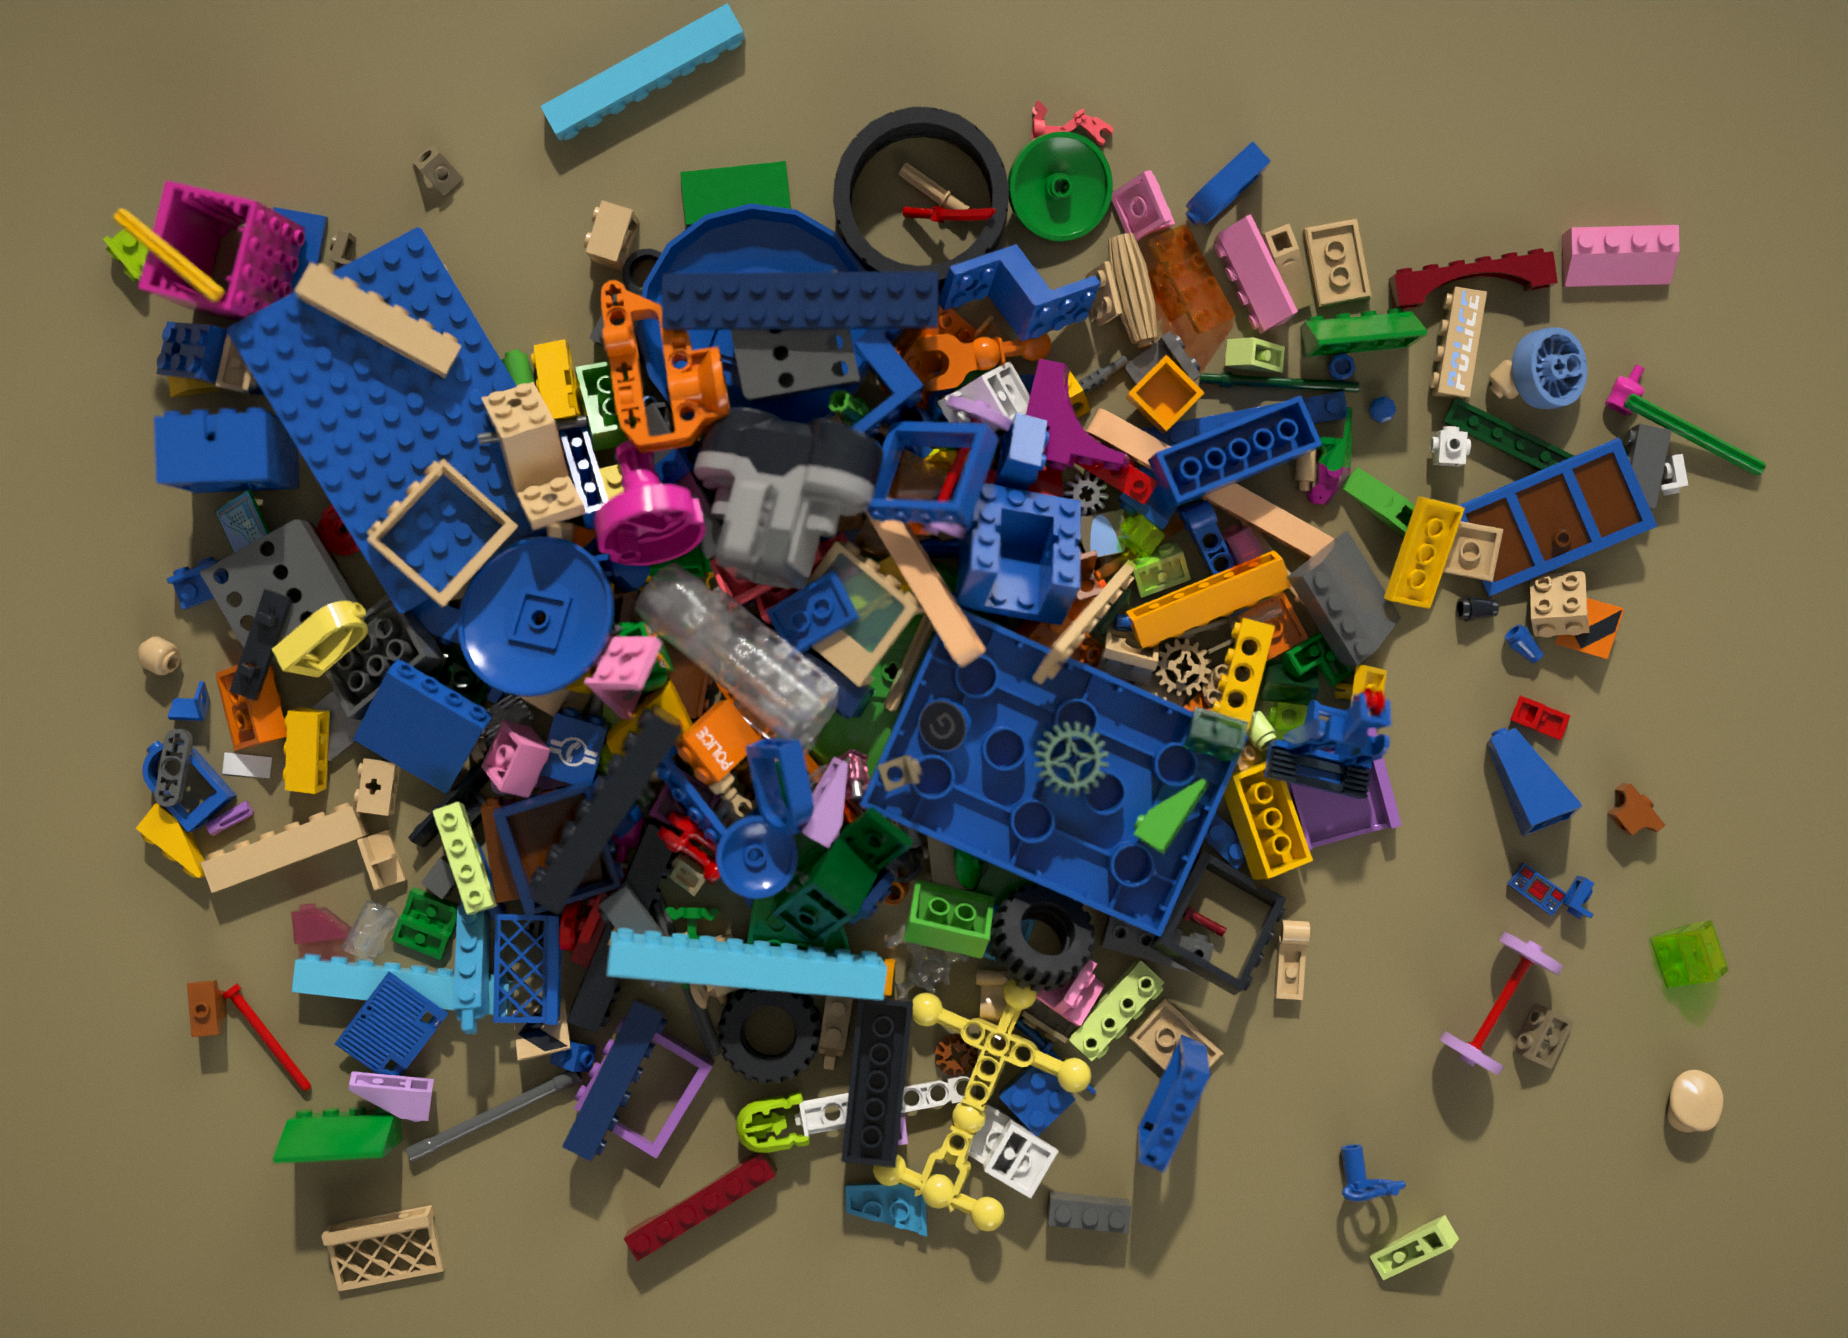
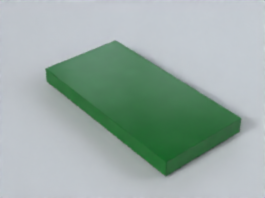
M786 161L680 172L686 227L691 226L704 215L750 203L791 209Z

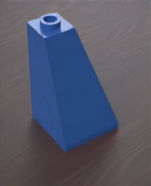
M1502 728L1491 734L1492 737L1487 742V747L1522 837L1570 819L1582 807L1580 801L1516 728L1509 731L1506 728Z

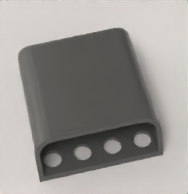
M849 329L731 330L743 394L751 403L840 387H850L860 381ZM836 335L840 336L843 340V344L839 349ZM841 362H844L848 366V372L845 376L843 374Z
M292 520L200 571L202 578L243 649L250 631L243 628L242 620L247 615L255 618L264 589L293 598L278 644L319 609L339 601L358 603L356 595L317 528L309 521ZM216 572H228V581L224 584L218 583L215 579ZM233 592H238L242 596V603L236 608L229 604V596ZM275 654L271 663L277 661Z

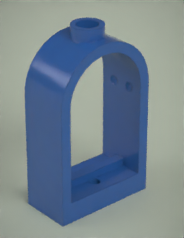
M1252 141L1186 204L1188 211L1185 215L1194 225L1200 222L1205 226L1259 178L1271 160Z
M765 738L745 746L757 804L763 819L772 829L783 832L785 836L799 833V825L808 822L814 810L801 740ZM774 759L779 761L789 810L782 798Z
M159 740L147 748L148 755L144 760L142 768L144 781L154 794L158 777L157 766L163 750V744ZM177 743V750L178 746L184 745V743ZM192 747L190 762L216 791L190 814L180 803L175 806L166 807L187 832L197 831L205 822L209 821L237 796L194 747ZM169 790L163 792V795L167 796L168 800L169 798H174Z

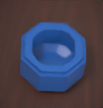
M1345 353L1332 357L1327 366L1330 376L1338 381L1350 378L1356 369L1354 359Z
M1383 396L1372 400L1368 412L1370 418L1380 424L1392 420L1396 407L1393 400Z

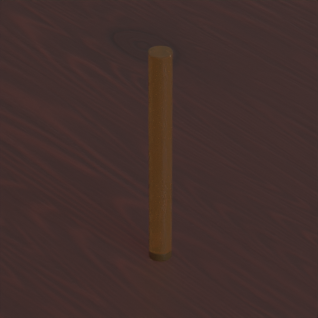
M1178 519L1093 572L1095 579L1098 582L1122 568L1128 560L1133 561L1185 528L1183 521Z

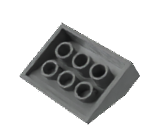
M1344 531L1287 576L1341 665L1358 666L1380 647L1401 619L1392 602L1384 599V589L1348 531Z
M388 594L366 611V615L363 617L368 626L366 637L325 672L349 719L363 720L386 673L397 659L410 664L425 675L445 660L434 638L412 611L398 612Z

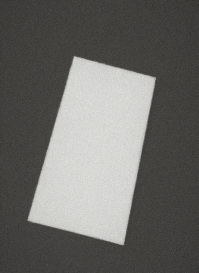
M224 753L222 774L270 778L272 757Z

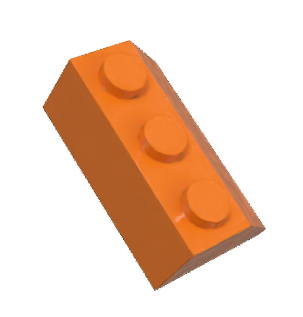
M238 665L215 673L234 751L287 737L285 718L281 709V696L276 689L274 681L275 672L271 665L257 701L229 692Z

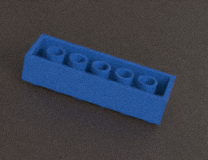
M1300 395L1158 451L1148 462L1168 508L1172 509L1312 453L1322 445V442Z

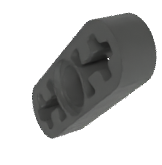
M185 729L171 730L164 739L154 794L157 803L164 807L175 806L183 798L193 746V737ZM180 735V739L184 740V745H179L177 750V743H174L173 739ZM177 751V753H183V756H170V752ZM171 760L179 762L181 767L180 772L175 776L171 775L167 770V765ZM165 779L178 780V783H172L170 788L171 782L165 783ZM170 788V791L175 793V796L168 800L167 796L163 795V792Z

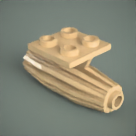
M1133 233L1111 237L1108 239L1109 261L1103 262L1086 275V278L1095 275L1101 283L1091 306L1092 316L1096 320L1097 326H1103L1120 315L1131 344H1137L1138 348L1151 346L1154 344L1153 340L1158 338L1156 304L1146 262Z

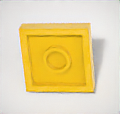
M1366 665L1356 666L1354 684L1343 682L1336 684L1335 688L1346 691H1335V697L1337 699H1349L1352 702L1354 694L1359 695L1366 687H1370L1373 690V694L1377 690H1382L1384 693L1387 670Z

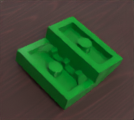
M413 887L409 892L403 913L398 918L391 941L441 960L456 927L457 906L460 905Z

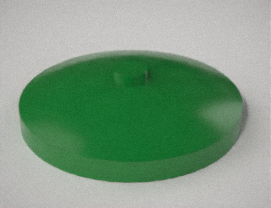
M1050 132L1031 140L1017 154L1008 175L1009 203L1015 217L1029 232L1046 240L1069 241L1089 233L1103 219L1112 198L1113 178L1109 163L1103 152L1086 137L1072 132Z

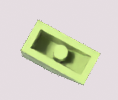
M1254 337L1227 339L1225 366L1246 371L1283 373L1285 347Z

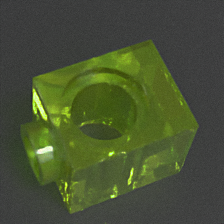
M1141 514L1132 518L1129 516L1119 527L1121 532L1116 538L1139 558L1151 555L1165 534Z
M1274 702V707H1270L1268 711V722L1271 723L1274 729L1291 731L1305 723L1308 706ZM1287 709L1291 710L1294 714L1292 723L1288 725L1282 721V713Z

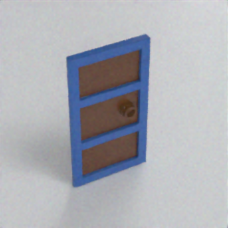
M1619 437L1459 505L1465 508L1461 521L1503 529L1493 582L1481 580L1488 597L1657 527L1622 445L1623 442Z

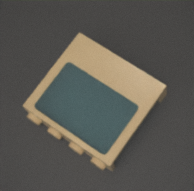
M836 541L810 576L808 584L829 571L836 570L860 619L816 644L813 648L859 687H869L875 679L870 673L914 614H923L925 610L919 604L920 602L914 593L910 591L906 593L899 587L901 583L890 574L886 576L879 570L881 566L871 558L865 559L859 554L861 552L859 547L850 541L847 543Z

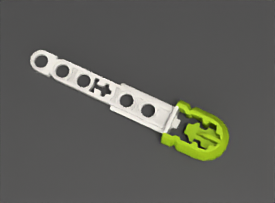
M958 1076L947 1078V1082L936 1080L904 1086L901 1113L942 1106L950 1100L951 1103L961 1102L964 1096L957 1093V1084L961 1081L969 1082L970 1077ZM934 1086H942L945 1089V1096L940 1101H935L930 1096V1091ZM976 1086L973 1088L974 1095L976 1093ZM910 1090L916 1091L919 1095L918 1103L913 1106H909L904 1102V1095ZM799 1091L789 1093L787 1098L783 1095L752 1101L741 1109L737 1117L736 1131L739 1140L747 1149L757 1153L791 1149L793 1144L798 1147L807 1146L810 1143V1134L845 1128L849 1093L803 1101L802 1094ZM792 1105H800L799 1113L794 1115L796 1125H801L804 1129L803 1134L790 1133L789 1136L775 1138L771 1134L768 1136V1140H758L765 1138L766 1132L774 1131L776 1135H779L782 1129L787 1128L785 1115L780 1116L776 1112H772V1117L765 1119L762 1114L755 1116L753 1114L762 1111L764 1115H768L770 1109L780 1107L788 1109ZM835 1105L840 1109V1116L837 1120L830 1121L825 1117V1110L828 1106Z

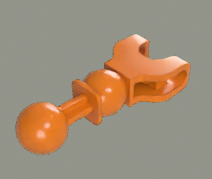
M1047 333L1035 339L1031 338L1021 341L1018 338L1017 340L1002 342L1001 337H979L972 343H961L950 334H937L917 340L920 351H935L942 359V369L940 372L924 380L925 390L936 391L955 388L962 383L969 371L977 369L988 371L996 365L1005 364V358L1021 355L1028 361L1037 362L1049 354L1051 339Z

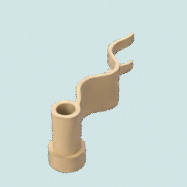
M977 969L976 985H981L980 1019L998 1026L1007 1004L1004 999L1003 990L1008 979L1004 977L1005 972L1001 970ZM979 1028V1038H980V1036H981V1029ZM999 1035L995 1036V1047L998 1049L1005 1048V1039ZM978 1049L977 1061L982 1051L981 1049Z

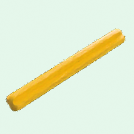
M119 209L113 216L117 224L208 299L214 302L220 300V297L224 294L223 289L128 211Z

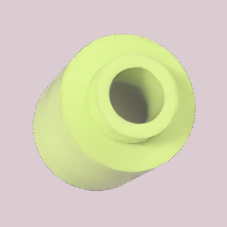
M1253 710L1248 731H1242L1248 736V740L1253 747L1263 751L1269 747L1270 742L1277 740L1275 736L1276 731L1261 711L1255 712Z

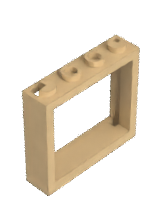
M444 459L439 464L434 461L424 471L427 476L421 483L415 481L405 491L408 495L402 503L396 501L386 511L389 515L382 524L377 521L367 532L370 535L367 542L442 608L518 527L517 524ZM444 474L499 523L502 528L441 593H438L380 540Z

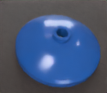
M749 816L733 823L722 835L716 850V865L721 879L732 891L748 898H765L778 893L790 882L798 863V850L793 836H785L783 832L775 831L765 822L762 816ZM753 850L758 852L755 860L749 858V854Z

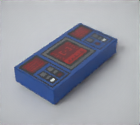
M1523 862L1507 883L1551 916L1554 915L1568 895Z

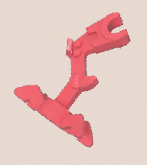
M1039 100L1036 101L1032 109V114L1035 115L1032 120V140L1050 132H1071L1081 126L1098 145L1102 146L1106 140L1100 136V131H1105L1111 135L1114 129L1096 116L1092 118L1084 114L1085 109L1074 113L1073 119L1064 126L1045 125L1043 118L1048 110Z

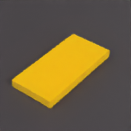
M1418 496L1384 599L1426 609L1431 608L1465 510L1464 507Z

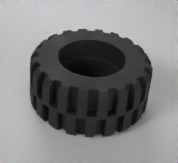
M1035 883L1032 887L1027 884L1021 886L1019 890H1014L1002 902L992 917L990 939L988 942L992 944L988 950L990 956H995L996 958L994 964L997 969L1000 970L1002 968L1005 972L1004 977L1009 981L1011 979L1017 981V986L1023 989L1026 986H1030V990L1040 992L1043 987L1046 992L1054 991L1057 987L1062 988L1067 985L1089 962L1092 956L1091 952L1095 947V939L1092 938L1095 935V928L1093 924H1089V921L1092 919L1089 912H1084L1082 909L1084 904L1038 883ZM1035 919L1049 925L1059 937L1061 954L1049 956L1032 949L1023 938L1021 921Z
M753 988L738 989L724 1007L718 1023L719 1047H722L724 1060L731 1063V1069L735 1073L738 1071L742 1073L744 1079L751 1081V1079L758 1080V1084L766 1085L767 1082H773L774 1085L781 1084L785 1079L790 1081L797 1077V1074L801 1071L803 1072L809 1066L811 1060L814 1059L820 1043L822 1023H820L818 1008H815L813 1004L814 1000L809 994L806 995L805 993ZM764 1006L778 1007L787 1012L792 1018L795 1026V1037L790 1047L784 1052L777 1055H766L756 1051L748 1043L745 1036V1024L751 1013L758 1008Z

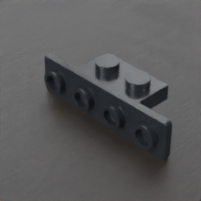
M480 761L477 765L473 766L465 778L455 785L446 798L437 804L433 810L460 802L464 804L473 830L482 820V804L487 803L486 797L479 791L490 780V777L481 767L484 761ZM433 810L408 836L412 843L423 848L439 833Z

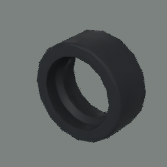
M652 248L640 249L633 252L626 259L622 275L629 292L642 297L643 289H640L635 284L633 271L637 264L644 260L657 262L661 255L660 251Z

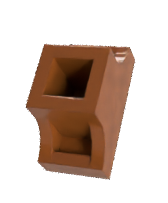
M1622 783L1615 789L1618 801L1616 806L1607 814L1624 834L1634 835L1642 828L1658 832L1666 826L1652 809L1654 807L1652 801L1646 795H1640L1632 784Z
M217 980L187 983L191 1037L219 1035L222 1033V1022L227 1017L226 1000L222 996L225 990L219 989Z

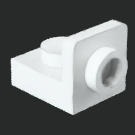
M1683 454L1666 458L1663 477L1667 479L1668 484L1661 485L1660 491H1663V496L1680 493L1679 488L1688 486Z

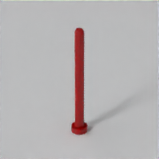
M235 984L224 992L222 996L225 1000L231 999L299 1088L304 1092L308 1091L311 1088L310 1082L240 994L239 990L242 988L239 984Z

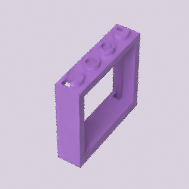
M625 1016L616 1028L618 1032L626 1018ZM662 1031L661 1035L656 1033L653 1040L699 1069L654 1143L620 1122H617L613 1133L656 1159L715 1063L665 1031ZM610 1039L602 1051L606 1055L602 1063L596 1062L588 1074L592 1078L588 1086L582 1085L574 1097L578 1101L574 1107L575 1110L580 1111L614 1043L613 1040Z

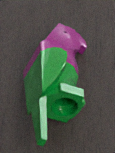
M1347 407L1343 439L1320 438L1322 445L1319 449L1322 454L1317 467L1318 483L1311 492H1307V498L1313 504L1328 505L1343 482L1350 476L1353 442L1352 407Z

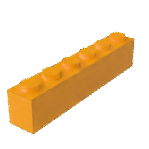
M1273 550L1128 610L1126 614L1136 641L1142 649L1145 647L1149 648L1158 645L1162 640L1169 637L1181 636L1186 630L1193 627L1205 626L1210 620L1217 617L1229 616L1241 607L1253 606L1263 598L1280 595L1285 589L1292 586L1287 578L1288 574L1283 558Z

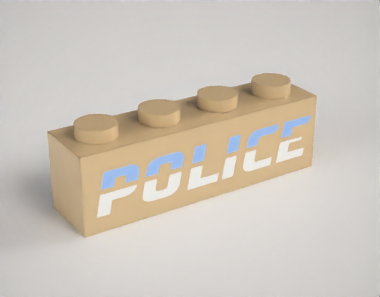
M1455 286L1449 291V294H1445L1442 308L1446 310L1445 318L1440 321L1438 329L1441 343L1440 346L1436 347L1434 362H1437L1436 372H1433L1430 378V388H1433L1432 396L1449 399L1456 397L1462 401L1470 397L1487 295L1486 291Z

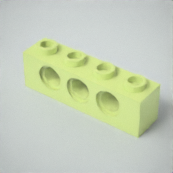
M456 802L433 810L466 913L473 915L498 906L464 804Z

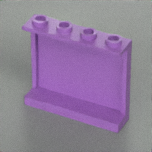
M1369 728L1367 735L1377 736L1376 729ZM1325 747L1319 750L1334 754L1336 747ZM1383 757L1372 761V768L1366 770L1371 772V775L1368 776L1370 777V781H1368L1369 786L1367 787L1369 790L1366 792L1368 798L1357 799L1286 782L1309 850L1317 846L1380 829H1392L1402 826Z

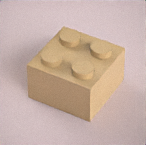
M602 200L600 207H595L592 216L594 226L592 233L588 232L585 237L584 248H586V253L594 263L622 271L624 263L629 257L640 221L632 209Z

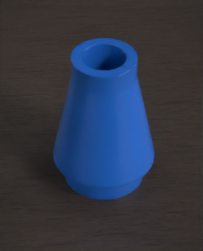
M1521 624L1511 628L1504 637L1508 647L1528 659L1532 664L1540 660L1544 654L1529 629Z

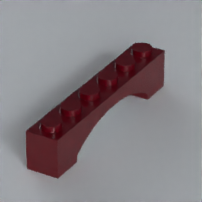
M1543 248L1530 250L1527 252L1528 255L1518 256L1517 252L1503 254L1501 259L1491 260V256L1476 258L1474 263L1465 264V260L1449 262L1447 267L1439 268L1438 264L1423 266L1422 270L1412 271V268L1396 270V274L1389 278L1393 309L1420 307L1426 302L1425 296L1433 290L1448 283L1467 278L1491 277L1504 279L1522 285L1524 291L1551 288L1558 283L1554 252H1544Z
M754 1152L694 1194L629 1229L623 1239L638 1262L776 1176L778 1169L768 1153Z

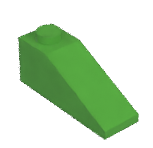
M1201 779L1150 809L1145 816L1141 814L1133 826L1136 830L1134 832L1135 837L1164 855L1207 789V782Z

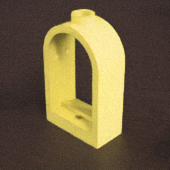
M351 601L335 602L316 611L272 649L282 670L319 678L366 637L368 626L363 619L366 611L362 605Z

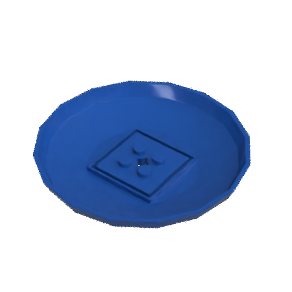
M750 203L704 215L667 243L643 284L642 297L658 303L662 307V294H660L662 290V274L867 271L838 233L799 210ZM655 319L638 320L637 334L648 376L672 407L660 323ZM849 329L860 381L850 387H840L751 403L743 394L731 330H687L693 350L719 346L730 408L760 410L771 413L782 421L809 424L810 421L817 418L830 419L835 413L828 406L830 403L829 396L835 390H846L854 396L869 370L855 352L854 341L869 329ZM836 335L839 349L843 344V340L840 336ZM679 361L674 365V368L682 369L687 365V362ZM841 362L843 374L845 376L848 372V366L844 362ZM688 412L682 418L690 421L694 418L695 414Z

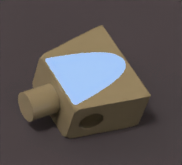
M1124 509L1081 517L1080 546L1083 553L1096 550L1101 574L1117 571L1114 556L1125 553Z

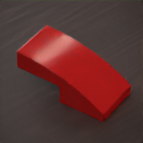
M1520 695L1510 721L1561 741L1571 715Z

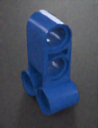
M1200 498L1178 509L1177 513L1184 528L1189 531L1206 569L1215 575L1234 567L1231 554L1216 524L1217 517L1211 504L1207 500L1204 501ZM1207 533H1212L1214 537L1213 543L1205 547L1203 545V537ZM1218 557H1223L1225 561L1223 568L1215 570L1214 561Z

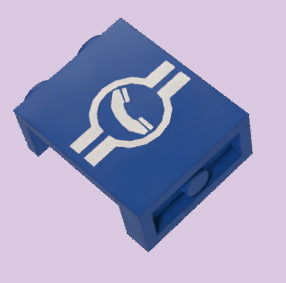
M572 707L560 708L554 715L546 744L550 749L547 763L543 765L539 775L573 785L589 780L592 787L598 775L595 773L606 734L611 729L612 724L605 722L606 718L599 715L591 714L588 717L581 715L578 709Z

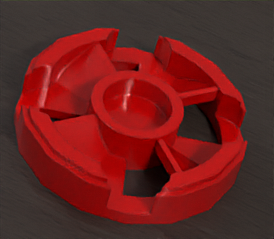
M580 900L566 904L564 907L559 939L561 951H573L577 945L579 933L576 930L582 919V902Z

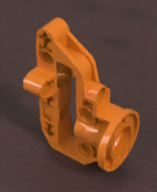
M611 280L606 282L601 289V306L605 327L603 328V336L609 356L616 410L624 435L640 453L693 445L704 431L706 425L729 414V398L719 346L693 350L687 330L662 329V307L660 304L625 290L624 285L619 281ZM617 294V302L619 306H614V303L612 301L613 295ZM621 318L625 320L622 325H612L616 319ZM655 319L660 323L676 430L672 434L650 437L648 416L642 395L644 389L638 343L634 328V322L637 320ZM679 361L687 362V365L682 369L674 368V365ZM626 370H629V382H625L623 377ZM692 412L695 414L694 418L690 421L681 419L685 413ZM635 416L637 421L636 428L631 429V417Z

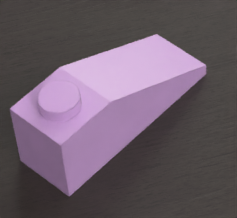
M836 757L832 759L812 794L814 810L811 819L799 825L801 833L827 848L838 838L843 821L848 764Z
M352 1072L348 1090L401 1119H408L413 1122L428 1121L434 1079Z

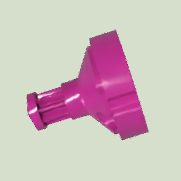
M630 441L622 443L616 449V458L618 463L621 464L623 473V492L606 501L595 514L594 525L599 550L601 553H609L611 561L625 565L641 566L670 561L688 553L702 541L706 528L699 499H692L690 491L685 488L661 485L659 474L655 472L654 452L640 453Z

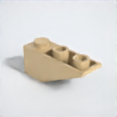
M1290 224L1264 233L1262 235L1264 243L1296 309L1299 310L1312 305L1313 300L1300 250Z

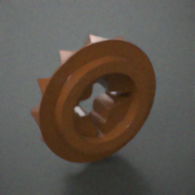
M949 1034L943 1037L936 1046V1064L943 1073L953 1077L966 1075L975 1066L977 1048L966 1043L961 1034ZM951 1045L958 1052H964L961 1055V1065L955 1059H948L952 1055Z

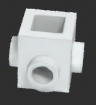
M1445 426L1443 430L1434 433V437H1431L1430 453H1433V465L1453 467L1465 465L1466 455H1469L1471 449V441L1467 439L1468 432H1460L1459 427Z

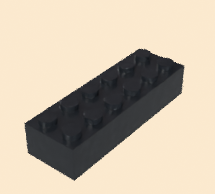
M859 998L841 1162L896 1168L913 1007L912 1001Z

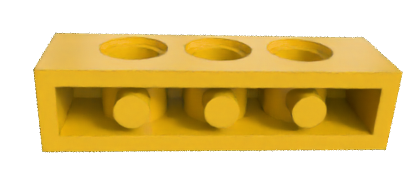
M1240 618L1239 623H1234L1231 638H1235L1233 649L1228 648L1224 662V664L1228 665L1226 675H1221L1218 684V690L1222 692L1219 701H1214L1211 716L1215 717L1214 722L1248 731L1275 626L1246 618ZM1245 640H1251L1255 644V651L1251 655H1245L1242 652L1241 646ZM1239 666H1244L1248 670V677L1242 682L1235 678V670ZM1238 692L1241 695L1242 702L1238 707L1233 708L1228 704V697L1231 693Z

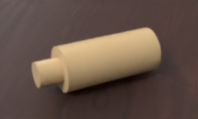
M1316 450L1296 459L1295 481L1299 482L1298 491L1308 492L1310 482H1314Z

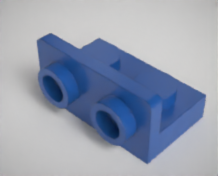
M214 557L206 558L198 562L199 566L189 569V567L173 571L174 576L166 578L168 584H173L182 609L186 610L215 599L202 578L200 571L221 560H214ZM218 571L215 574V579L218 583L224 584L228 581L229 574L226 571Z

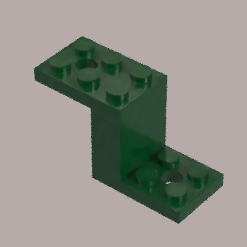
M870 807L843 828L838 838L830 844L829 848L825 846L803 886L776 905L772 914L812 946L816 945L856 916L880 869L908 850L914 840L886 819L880 812Z

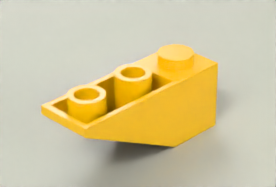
M155 803L136 827L142 833L141 838L151 845L156 844L163 850L162 854L167 859L179 862L184 866L183 871L193 878L206 877L201 866L204 858L193 833L187 832L166 807Z

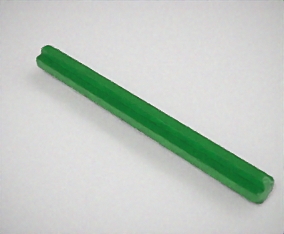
M1629 394L1624 402V406L1629 410L1668 430H1672L1671 432L1753 475H1761L1766 468L1765 462L1636 394Z

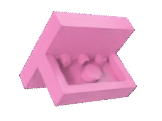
M1151 170L1141 173L1112 192L1111 200L1126 233H1133L1136 241L1152 232L1167 229L1175 224L1160 185Z

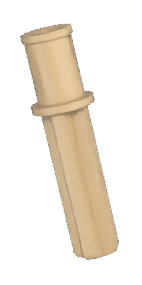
M905 163L901 167L898 175L938 203V207L945 209L971 208V206L954 196L951 189L947 191L911 164Z

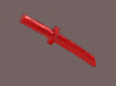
M932 206V209L904 207L903 216L905 218H925L938 223H944V220H987L996 213L994 208L945 209Z

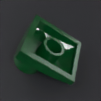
M447 646L443 654L445 660L438 665L433 678L476 705L483 707L489 684L483 681L470 667L463 651Z

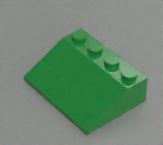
M1403 308L1387 310V314L1377 315V311H1366L1360 313L1361 316L1350 317V313L1334 315V319L1324 320V316H1313L1307 318L1308 321L1300 326L1303 358L1409 348L1427 335V329L1413 312H1403Z
M365 1106L352 1107L346 1112H339V1108L323 1109V1113H312L311 1109L298 1110L295 1115L287 1119L272 1160L273 1164L383 1158L403 1141L402 1119L379 1106L376 1107V1110H366Z

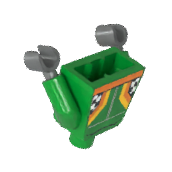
M613 622L609 637H613L615 634H619L620 637H657L662 643L642 689L628 690L629 694L623 697V699L630 700L639 694L640 691L644 693L661 688L666 683L668 674L674 671L663 639L645 622H625L618 625Z

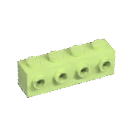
M1138 957L1091 1008L1082 1025L1073 1028L1068 1036L1069 1041L1091 1061L1096 1057L1100 1059L1108 1051L1109 1047L1107 1045L1113 1038L1119 1039L1127 1030L1125 1025L1132 1018L1136 1020L1144 1012V1004L1150 998L1154 1000L1160 995L1164 989L1162 985L1165 982Z

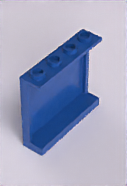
M397 659L386 673L353 740L447 794L458 779L461 769L493 714L437 682L434 678L413 668L410 664Z

